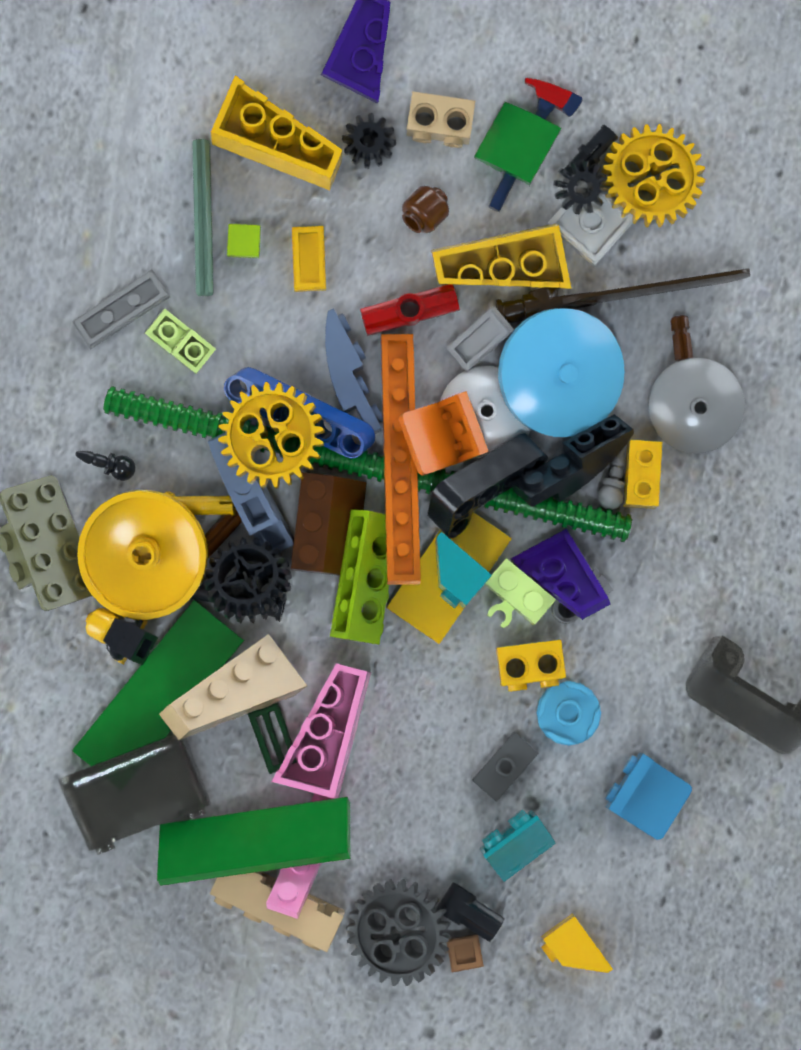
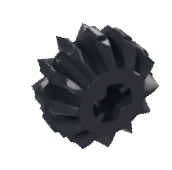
M373 113L368 114V122H364L363 118L358 115L356 116L358 126L350 123L346 125V130L350 134L343 135L342 142L350 145L344 149L345 155L355 153L352 159V163L355 165L363 158L365 168H370V160L373 159L376 165L380 167L383 165L380 155L390 159L392 152L388 147L396 146V140L390 138L394 133V128L392 126L383 128L386 124L384 117H381L377 123H374ZM370 135L371 139L373 136L376 137L374 139V146L368 147V143L364 146V136Z
M583 159L578 168L575 161H570V173L563 168H560L558 171L565 178L563 181L554 180L553 184L555 186L563 188V190L555 193L554 196L556 199L565 198L562 203V208L565 210L573 205L574 214L579 215L582 207H584L587 213H592L593 206L591 202L602 206L604 203L597 196L599 193L608 194V189L599 185L607 181L608 178L606 175L597 176L600 171V166L597 164L589 169V161ZM578 180L588 185L587 188H583L585 190L583 194L574 190L575 186H579L576 183Z

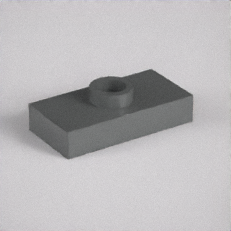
M513 732L472 781L497 802L539 753L518 734Z

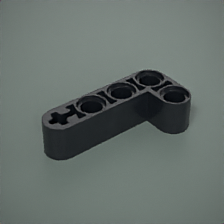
M526 433L520 434L440 482L433 490L427 515L449 539L457 537L469 525L474 510L512 488V482L545 464L548 456Z

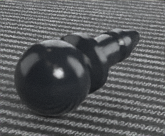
M77 451L75 453L76 457L83 462L104 468V474L109 475L111 473L117 480H129L135 473V463L128 456L120 455L116 457L114 453H110L107 458L104 455L94 454L91 451Z

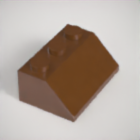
M302 472L304 478L301 479L291 570L340 576L351 509L364 510L367 482Z

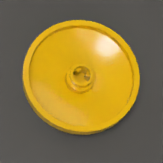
M133 490L110 498L90 515L79 538L77 557L80 574L87 589L102 606L123 617L150 620L175 612L192 598L204 579L208 562V549L200 523L184 504L161 492Z

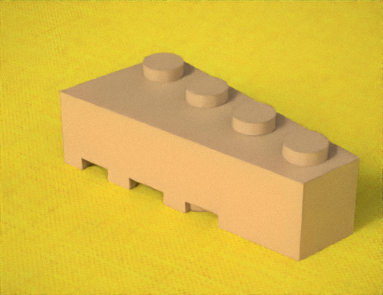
M261 871L216 879L210 892L211 895L215 896V903L227 909H232L235 906L245 911L243 915L250 920L261 923L263 920L273 925V930L288 937L293 935L303 940L302 943L310 948L328 952L344 917L345 910L308 894L300 915L296 919L267 909L266 902L277 878Z

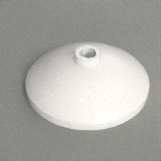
M473 367L467 372L463 371L458 374L445 388L440 401L467 391L489 451L472 458V460L480 459L520 434L526 433L529 436L531 429L524 426L514 417L503 400L498 380V367ZM483 406H490L493 409V414L490 417H485L481 414Z

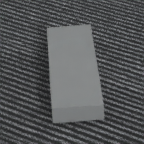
M151 269L73 320L72 323L88 347L92 349L170 298V296Z

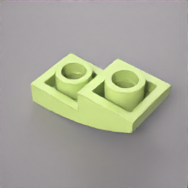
M165 308L144 333L195 374H197L216 350V348Z

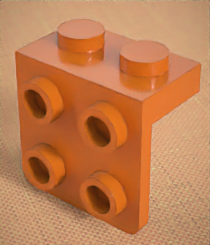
M467 391L399 416V423L417 472L422 476L489 452Z

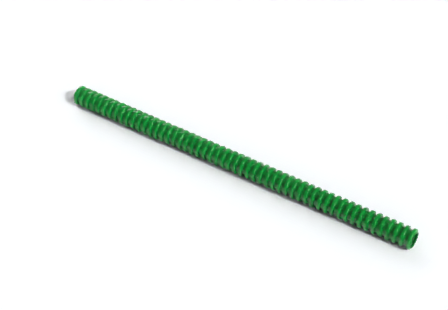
M114 386L108 389L103 407L104 413L108 415L113 412L116 417H119L121 414L124 415L125 419L133 417L136 422L140 419L143 420L144 424L153 422V425L156 427L162 424L164 429H168L170 426L173 427V431L182 429V433L187 434L190 431L193 436L202 434V438L205 439L207 436H210L212 439L225 433V431L219 428V425L229 423V420L219 412L217 415H214L211 410H208L206 413L203 412V408L194 410V407L191 405L186 408L183 403L174 405V401L171 400L165 403L163 398L157 401L154 396L145 398V394L140 393L137 396L134 391L126 393V390L122 388L120 391H117ZM247 420L243 425L244 433H254L258 429L259 422L254 425L251 420ZM266 425L268 436L264 437V439L267 438L273 444L275 453L280 454L279 456L283 458L275 440V435L279 432H275L274 429H271L270 425ZM298 437L287 439L284 445L285 451L289 453L297 451L301 444ZM321 446L314 448V451L321 456L320 459H309L311 465L315 462L319 463L318 466L322 468L324 465H327L330 470H333V467L338 468V472L347 470L350 475L355 472L358 473V477L367 475V479L370 480L372 477L377 478L378 482H381L382 479L384 480V454L379 456L376 451L371 454L366 450L357 458H347ZM266 448L260 449V452H261V453H265V451H269V450L266 449ZM444 468L441 471L438 470L424 476L417 472L418 492L423 489L426 490V494H430L440 482L456 473V471L452 470L451 473H447ZM513 487L484 504V508L487 509L489 506H492L495 511H498L500 508L504 509L503 513L512 511L515 516L520 513L523 514V518L532 516V519L535 521L540 518L543 523L552 521V525L556 526L557 523H560L563 528H566L567 525L572 526V530L580 528L583 533L588 530L591 531V535L601 533L603 538L609 535L611 540H615L616 537L620 538V542H625L628 539L632 525L630 514H627L625 517L621 516V512L613 514L610 509H607L606 512L602 511V507L593 509L590 504L584 507L582 502H578L576 505L570 499L568 502L563 500L559 502L551 496L531 507L513 492Z

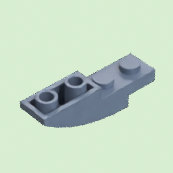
M333 308L327 312L325 347L330 378L337 400L345 413L356 409L361 420L368 423L373 428L375 434L382 431L379 423L383 422V416L376 404L369 405L365 397L369 390L361 375L357 378L354 376L355 373L363 369L361 361L366 359L358 342L351 343L347 335L351 328L343 313L337 316Z
M227 432L208 440L221 478L249 535L253 534L254 537L259 539L260 545L266 541L270 542L272 550L278 548L282 551L293 546L294 536L267 487L262 488L260 486L258 477L252 485L247 482L248 472L244 476L238 477L236 472L239 465L232 468L227 465L232 455L223 456L221 451L228 447V444L218 441V438L227 435Z

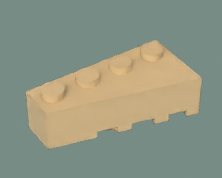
M268 634L173 701L159 715L179 741L213 728L223 722L234 720L257 709H262L278 701L294 697L307 687V684Z

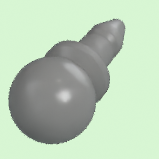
M623 449L614 458L609 474L610 478L603 479L605 486L598 493V501L605 509H616L623 502V492L621 489L625 487V483L620 481L624 471L623 467L626 463L625 451Z

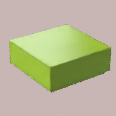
M228 224L227 257L259 258L261 226Z

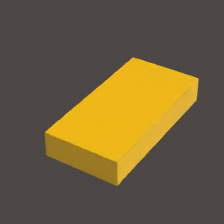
M324 226L292 227L294 292L326 291Z

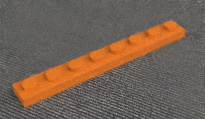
M381 334L387 585L420 584L418 474L399 423V416L401 414L415 410L413 334Z

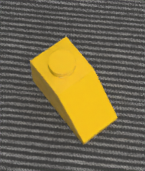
M573 913L541 936L545 941L541 948L552 963L558 959L561 965L604 973H609L613 970Z

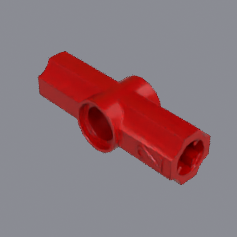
M453 284L415 294L407 293L400 298L360 309L367 336L403 326H414L421 321L460 311ZM407 302H412L418 306L419 312L414 317H406L402 314L401 307Z

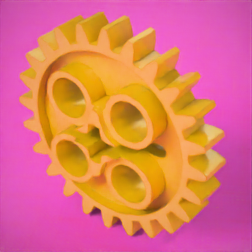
M645 124L642 134L633 127L630 132L631 138L624 133L621 134L619 138L621 144L613 142L610 147L613 153H607L604 158L609 164L603 165L601 173L609 176H607V181L601 184L603 186H611L605 197L616 198L612 208L615 209L622 206L624 208L621 214L622 218L626 217L629 213L633 214V224H636L639 218H644L645 227H649L651 221L656 220L660 228L664 224L665 218L671 224H674L677 220L676 214L685 218L688 213L686 207L693 210L697 204L693 198L699 199L703 193L697 187H701L705 183L706 179L698 176L704 172L705 166L696 165L702 155H692L690 152L695 144L690 143L685 146L683 144L685 134L680 135L677 139L674 138V128L672 127L667 134L662 133L661 124H658L655 132H651L649 125ZM658 150L665 152L669 160H658L654 152ZM634 162L638 165L640 171L636 173L628 171L625 163ZM675 164L679 166L678 169L675 168V169L666 170V169H668L670 166L675 165ZM649 171L652 175L661 173L658 180L654 176L646 178ZM667 180H677L681 184V189L674 190L670 188ZM641 181L633 187H629L627 185L628 183H635ZM638 191H648L652 195L653 200L643 201L638 196Z
M268 382L264 383L262 392H259L255 385H252L251 396L248 397L241 391L239 392L242 399L240 404L232 400L230 401L231 406L235 409L233 413L223 412L229 423L220 424L219 428L227 432V435L218 438V441L228 444V447L223 449L221 454L223 456L232 455L227 465L230 468L239 465L236 472L238 477H242L248 472L247 482L251 485L258 477L262 488H265L268 480H271L273 486L277 489L280 485V479H284L290 486L292 485L291 475L295 474L300 479H303L301 471L303 467L309 470L314 469L309 459H320L321 457L314 451V448L324 446V442L317 439L316 435L324 433L325 429L315 426L316 423L322 420L320 414L311 415L316 408L314 403L304 406L307 399L305 393L295 398L296 389L293 386L285 393L283 384L278 382L275 391L271 389ZM279 407L289 408V417L283 422H276L273 418L275 410ZM262 408L267 412L270 426L275 432H279L275 435V440L283 456L282 462H278L273 444L267 438L264 439V437L268 436V430L260 414ZM250 418L258 419V429L251 434L244 433L243 425L245 421ZM290 437H298L301 442L299 449L292 453L286 452L284 448L286 440ZM262 448L268 449L270 451L269 460L264 464H256L254 461L256 451Z

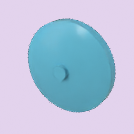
M567 308L548 309L528 317L515 328L507 339L498 367L500 391L510 412L527 428L553 437L576 436L606 419L614 409L623 388L624 360L616 338L600 320L580 310Z

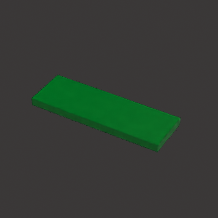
M194 600L150 653L143 666L141 665L72 751L120 791H123L171 732L159 714L173 701L223 667L245 640Z
M348 797L160 824L157 881L160 886L351 859L350 801Z

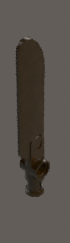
M750 268L564 296H558L557 288H542L530 291L517 300L502 302L501 299H496V308L508 323L524 321L528 317L548 309H578L594 306L597 303L724 284L748 278L751 274Z

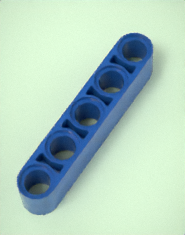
M246 367L225 381L224 392L229 400L240 404L242 399L239 392L242 391L248 397L251 396L252 385H255L259 392H262L264 383L268 382L271 389L275 391L278 382L283 384L285 393L291 386L254 368ZM240 380L246 384L247 390L242 388ZM296 389L295 398L304 392ZM306 394L307 399L304 406L314 403L316 408L311 415L320 414L322 420L316 423L315 426L325 429L324 433L316 435L317 439L324 442V447L347 458H357L374 444L375 432L368 423ZM262 408L260 410L261 416L268 419L266 410ZM277 408L273 414L274 421L283 422L287 420L289 408ZM324 421L330 424L332 431L326 429ZM352 435L358 437L361 445L354 442Z

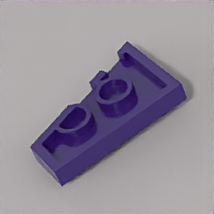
M356 0L323 68L321 76L378 103L391 2L388 0Z
M567 529L510 558L516 567L582 620L611 605L607 594Z

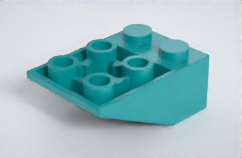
M524 810L519 811L508 820L510 824L508 828L501 833L498 829H495L482 839L484 845L480 850L503 882L556 844L539 817L532 810L528 813Z

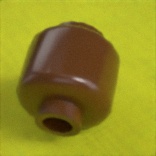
M420 186L402 204V219L404 223L416 233H431L449 215L446 194L437 187Z

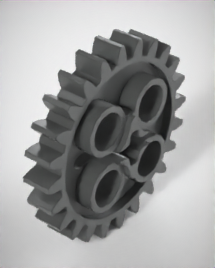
M392 879L385 882L384 888L380 883H377L373 886V892L366 890L362 894L364 900L358 899L354 903V906L359 911L353 910L348 915L355 922L346 926V930L354 932V935L347 940V943L357 945V948L351 955H361L362 960L358 966L362 967L368 964L370 966L368 976H372L376 971L379 972V982L381 983L388 976L391 977L392 986H396L401 978L405 986L412 983L413 977L419 983L425 978L424 972L429 976L435 972L433 965L440 966L444 962L440 955H445L449 951V948L442 943L448 942L452 938V935L443 932L444 929L451 925V922L441 921L440 918L447 910H437L435 908L440 900L439 898L431 901L427 899L430 891L428 888L421 894L417 892V882L413 883L409 889L406 887L405 879L400 880L397 887H395ZM406 907H410L416 912L417 921H412L406 917ZM375 912L384 915L386 919L385 926L376 922L374 918ZM420 926L426 928V931H409L403 937L399 933L377 939L372 937V934H388L395 928L399 932ZM412 939L422 943L423 953H419L412 948ZM381 944H386L391 948L392 957H387L382 953Z

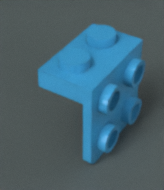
M639 752L637 757L632 755L624 766L622 772L625 773V776L620 784L614 783L605 797L608 801L605 807L654 839L660 840L664 837L690 796L692 787L654 762L650 757Z

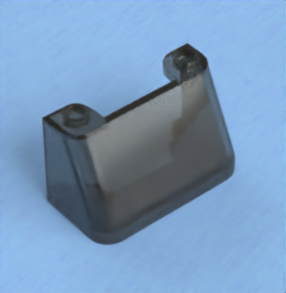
M724 636L713 637L687 678L685 687L688 696L773 751L780 754L794 752L801 745V699L797 704L786 702L783 705L737 676L745 661L742 649Z
M175 734L58 779L62 793L88 850L92 851L95 849L97 855L115 849V841L185 814L188 820L206 814L205 807L211 805L187 738L178 740Z

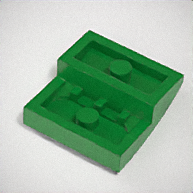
M505 102L474 158L501 173L504 171L530 186L558 137L561 128L529 111Z

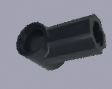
M452 882L436 909H446L447 912L443 916L458 925L463 924L475 934L491 942L505 918L476 900L477 897Z

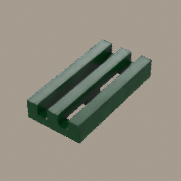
M278 703L248 713L269 774L277 772L285 759L270 720L269 712L274 711L287 749L289 750L291 745H293ZM261 715L279 764L274 766L256 717ZM296 757L292 764L297 763Z

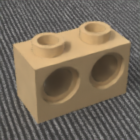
M412 91L407 136H411L413 141L419 143H431V139L444 141L445 146L452 148H462L463 144L469 145L476 101ZM420 113H429L434 120L430 125L423 126L416 121V117ZM453 117H458L464 121L465 126L460 130H452L447 122Z

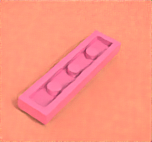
M314 793L311 802L335 798ZM321 863L282 868L266 902L267 909L298 919Z

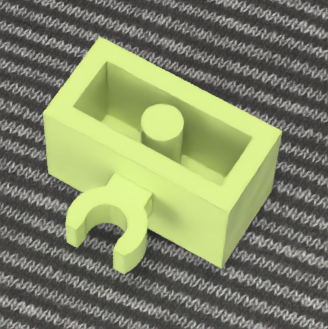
M507 558L484 584L503 600L501 604L492 606L487 613V616L491 617L495 611H503L505 620L500 625L502 628L510 624L513 610L517 611L532 625H535L556 600Z

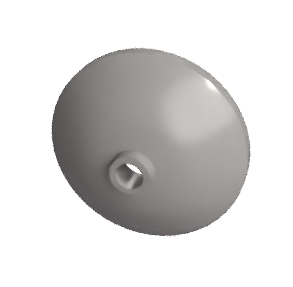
M697 357L683 359L667 367L654 382L648 402L650 420L659 437L671 447L693 454L710 452L726 444L739 429L745 409L744 394L734 374L716 361ZM700 401L704 402L705 410L702 413H696L694 409L695 404Z

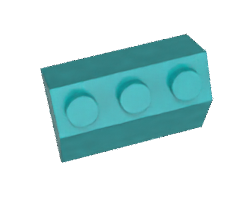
M441 532L435 541L438 585L443 591L440 597L454 609L458 604L464 608L492 574Z

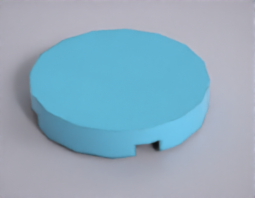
M566 681L559 683V686L548 688L538 701L536 715L538 725L546 737L555 743L570 746L582 743L594 734L599 726L601 710L592 690L581 683Z

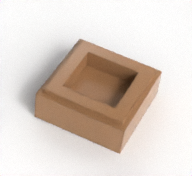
M477 934L451 938L446 942L449 948L448 954L452 973L484 967Z

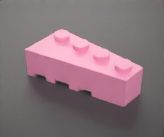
M335 664L312 710L301 726L299 734L293 745L289 748L281 767L271 782L330 798H339L371 672ZM296 757L297 763L292 764Z

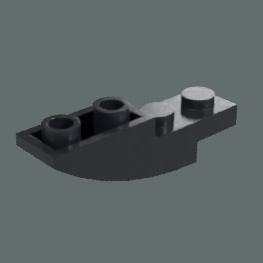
M613 414L563 442L564 453L513 481V492L531 507L551 496L561 502L602 472L626 446L634 435V429Z

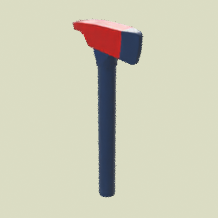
M525 78V84L535 89L537 99H539L535 115L545 120L555 108L571 117L583 101L581 96L554 84ZM505 172L488 206L490 209L500 212L516 180L515 177Z

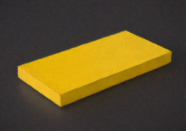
M472 512L467 528L457 537L451 538L456 545L488 572L512 539L474 512ZM441 530L420 558V584L402 585L387 606L388 610L438 644L441 643L464 609L459 604L454 609L440 597L443 591L438 585L435 541L442 532Z

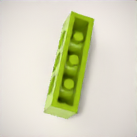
M351 509L330 637L379 645L384 629L383 620L386 603L389 599L385 514Z

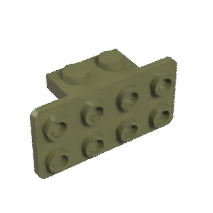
M49 475L3 489L0 492V502L8 523L0 528V549L6 554L9 562L10 576L17 583L19 590L33 586L40 607L44 611H50L91 597L92 595L82 579L78 566L77 553L80 537L57 478Z

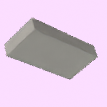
M493 306L446 348L467 372L504 341L514 329L497 308Z

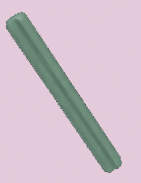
M196 139L192 142L196 294L204 297L211 296L214 293L210 143L207 139Z

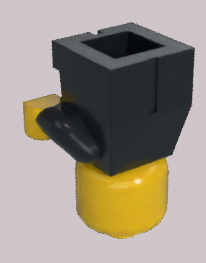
M98 608L88 614L86 618V633L100 643L107 644L106 649L112 658L123 665L129 659L143 666L149 655V650H152L158 639L157 636L144 630L148 622L147 620H137L129 617L120 618L117 614L106 608Z

